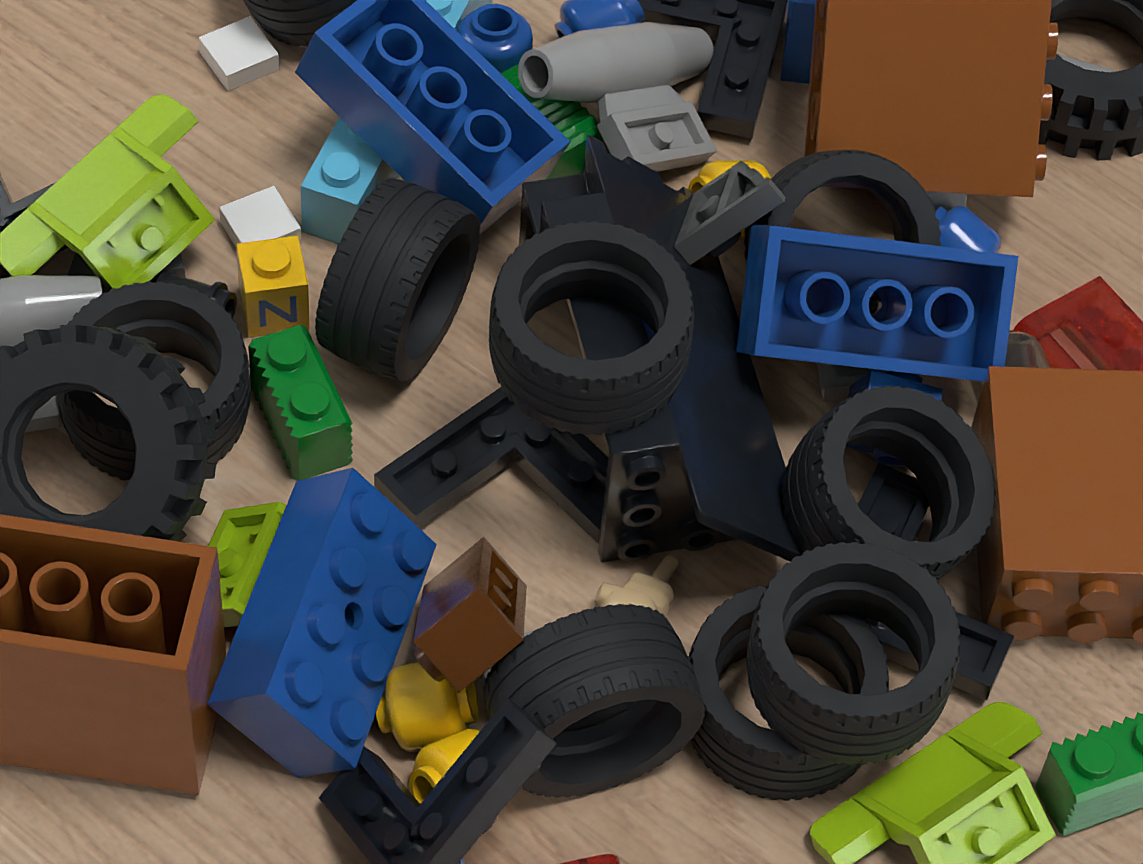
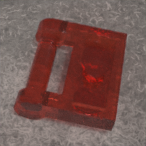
M1101 276L1030 313L1017 323L1011 333V337L1024 351L1032 350L1047 368L1082 369L1051 335L1054 331L1061 329L1097 370L1143 371V321Z

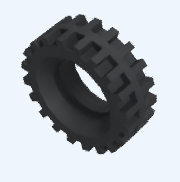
M1052 0L1050 23L1069 18L1100 21L1129 33L1143 47V0ZM1057 53L1054 60H1046L1044 84H1051L1052 109L1049 120L1040 121L1038 144L1045 145L1049 139L1064 144L1063 156L1076 158L1079 148L1095 149L1097 160H1111L1114 148L1124 146L1130 157L1143 153V62L1131 69L1103 72L1079 67L1064 60Z
M60 325V328L36 329L24 333L25 340L15 346H0V514L181 542L187 536L182 530L191 516L201 515L207 504V501L200 498L205 479H215L217 463L207 462V441L216 439L214 424H204L199 405L206 402V399L200 388L190 387L182 377L181 373L186 368L176 358L165 357L155 350L156 343L145 337L131 336L122 333L120 329L107 327ZM73 390L94 392L114 403L130 423L136 445L134 473L122 495L105 509L87 515L63 513L42 501L27 480L21 458L24 432L34 413L52 397Z

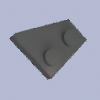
M740 161L693 194L674 247L689 265L708 253L712 257H717L730 249L738 241L743 229L785 202L786 197L770 178L766 177L764 179L759 171L754 168L751 169L746 163Z

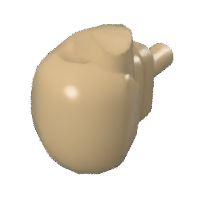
M667 555L652 576L639 572L634 573L623 587L603 582L596 593L594 601L600 607L618 604L643 605L644 607L658 610L660 614L662 613L666 617L674 596L673 589L667 581L678 567V560L671 555Z

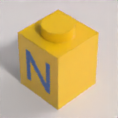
M298 235L237 243L239 292L248 338L265 336L297 325H303L310 329L308 280Z

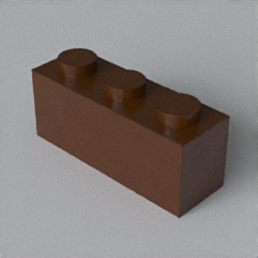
M485 537L481 538L423 586L413 642L418 647L413 652L420 665L437 682H441L446 678L459 693L524 640L527 585Z

